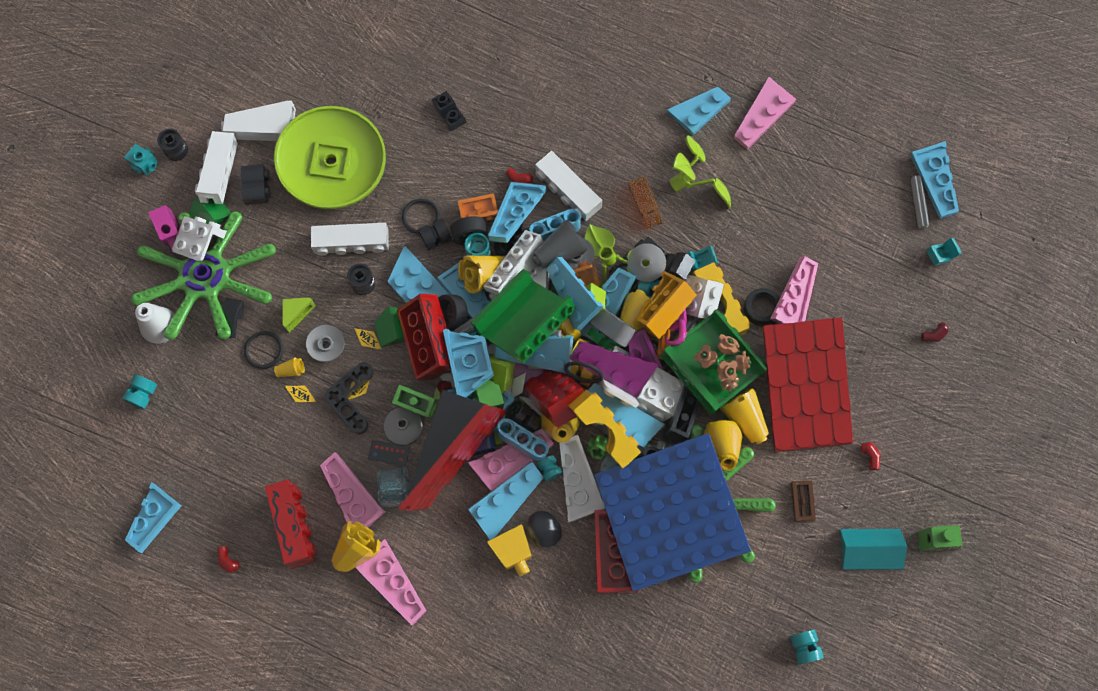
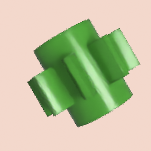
M597 435L595 439L590 438L587 451L590 452L592 458L602 460L604 456L609 457V453L605 450L608 438Z

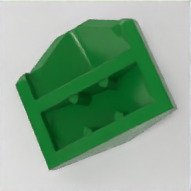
M199 197L193 200L189 215L192 219H195V216L205 219L206 224H209L211 221L221 225L227 221L231 211L224 202L223 204H215L214 199L209 198L208 203H201Z
M397 307L385 309L374 323L381 348L405 341Z

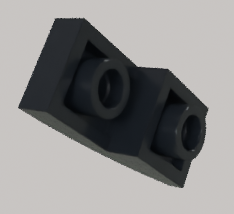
M447 91L431 99L451 131L467 123Z
M226 298L222 305V311L231 330L229 338H236L238 319H242L244 300Z

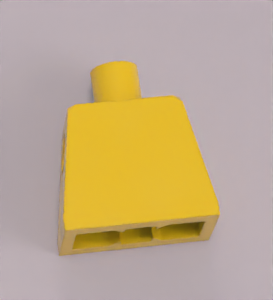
M522 524L488 541L489 547L506 570L515 567L519 577L530 572L525 561L531 559L532 555Z

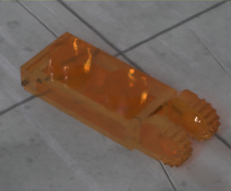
M646 176L629 181V189L646 228H651V221L648 217L650 213H653L657 225L662 224L658 211L659 207Z

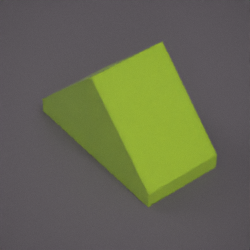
M310 297L283 299V326L289 333L316 306Z
M491 353L489 356L494 374L491 379L500 386L501 393H503L513 385L515 362L495 358V354Z

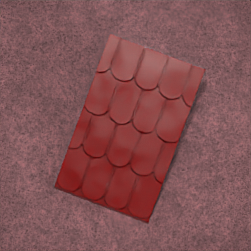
M842 317L763 326L774 453L852 444L853 432Z
M443 390L408 495L398 509L404 511L427 510L444 486L451 483L465 461L473 456L485 437L492 434L507 411Z

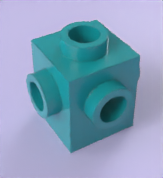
M134 144L124 157L134 172L137 174L143 173L146 176L155 170L158 163L152 150L147 147L143 149L137 144Z

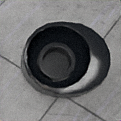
M536 511L528 518L527 531L537 545L548 548L555 546L559 542L562 535L561 526L552 514L546 511Z

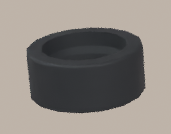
M464 217L456 220L450 226L453 242L457 245H465V240L473 233H482L487 236L485 221L481 217Z
M768 288L755 289L748 295L744 303L745 316L751 323L757 326L770 325L774 322L770 319L772 314L768 317H760L752 311L751 304L754 299L765 297L773 303L774 312L780 298L774 291Z
M445 294L438 297L448 330L454 331L467 320L466 302L458 295ZM451 302L454 314L449 323L446 311Z

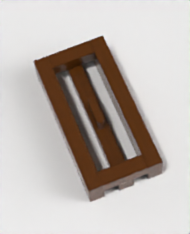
M792 481L794 522L815 521L812 481ZM804 485H807L810 516L806 514ZM797 486H799L802 517L799 516Z

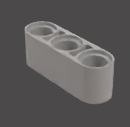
M604 309L589 321L612 340L624 347L627 346L636 331L607 309Z

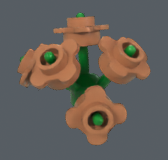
M720 335V342L718 343L720 352L718 355L710 349L709 345H703L702 350L695 354L694 359L699 361L706 370H717L718 378L722 381L720 383L723 387L722 391L727 390L730 392L734 391L738 386L739 378H736V369L746 374V369L750 368L751 361L749 356L746 357L745 351L742 352V355H736V361H725L723 357L726 354L733 355L739 353L738 348L740 346L734 338Z

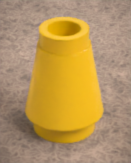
M295 357L275 366L274 372L276 377L300 376L305 372V367L302 359Z

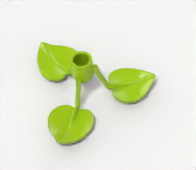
M687 135L686 144L695 155L694 160L689 163L682 153L676 155L672 168L680 171V173L669 180L671 186L678 192L684 187L689 189L692 186L712 183L717 193L728 205V209H730V194L726 186L718 178L690 183V181L695 180V173L691 167L698 159L703 163L706 158L700 145Z
M590 224L587 228L585 239L594 248V258L600 257L603 262V283L601 282L600 285H597L599 288H602L607 281L606 267L613 265L616 260L624 264H628V261L615 254L613 250L615 237L612 232ZM648 259L643 260L645 267L649 265Z

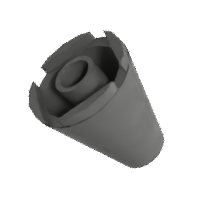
M568 220L562 222L534 251L532 259L537 267L541 266L544 269L556 257H563L566 261L587 251L581 235H577L575 232L576 228Z

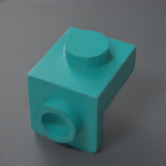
M949 238L944 243L933 245L926 249L934 266L951 262L962 253L954 238Z
M711 245L694 253L691 251L687 252L695 260L692 267L695 271L713 262L715 265L719 264Z

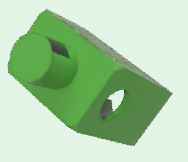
M960 526L929 527L917 532L920 552L959 550L962 547ZM928 535H930L931 537L930 543L928 541Z

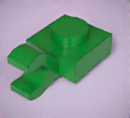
M591 328L587 333L606 350L611 351L614 345L621 346L612 339L608 340L609 337L602 331L597 332Z

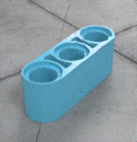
M569 209L531 224L529 231L540 233L544 242L557 229L553 227H559L562 222L568 220L576 228L575 232H577L581 227V215L578 210Z
M502 419L498 423L496 434L502 441L534 461H541L546 458L549 446L544 440L510 419ZM508 426L511 432L503 433L500 428ZM523 436L527 439V443L521 444L517 438ZM541 447L544 450V454H536L534 448Z

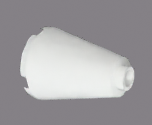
M150 303L140 304L136 308L135 315L140 333L144 339L154 344L169 341L164 337V331L175 314L161 306Z

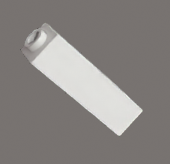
M284 101L225 114L224 121L221 122V131L234 133L237 140L277 141L283 129L295 118L296 109L292 101Z

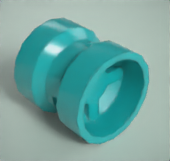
M554 455L546 457L537 463L539 470L543 471L545 482H549L563 474L561 468L555 465L557 460Z

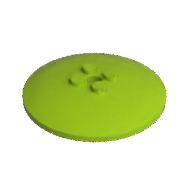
M324 106L303 112L287 124L277 140L274 163L281 184L295 199L315 208L339 209L363 200L375 189L384 173L386 151L379 131L365 116L344 107ZM333 157L336 159V162L328 164L326 160Z

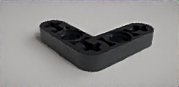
M366 362L355 366L330 387L325 394L327 402L355 434L365 433L368 429V422L348 398L373 377L374 370ZM362 368H364L365 370L368 369V374L366 376L364 374L359 376L362 373ZM354 374L359 376L360 382L353 376ZM349 379L354 380V387L346 389L345 382ZM331 394H338L337 397L342 403L338 404L332 399ZM345 406L352 408V412L348 416L342 415V409ZM355 417L358 422L363 421L361 424L363 427L361 429L355 428L356 424L352 421V418Z

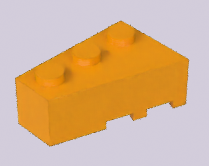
M665 271L661 273L662 279L659 285L653 287L654 294L651 299L646 300L636 318L649 334L658 339L666 333L667 329L697 296L684 280Z

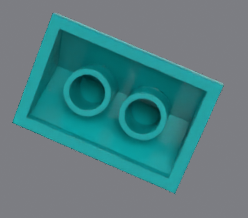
M901 529L839 530L842 570L904 569L907 544Z

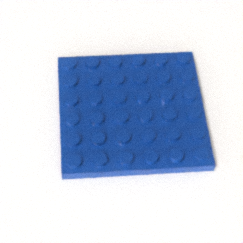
M709 433L635 459L624 468L619 465L594 474L634 592L751 552Z

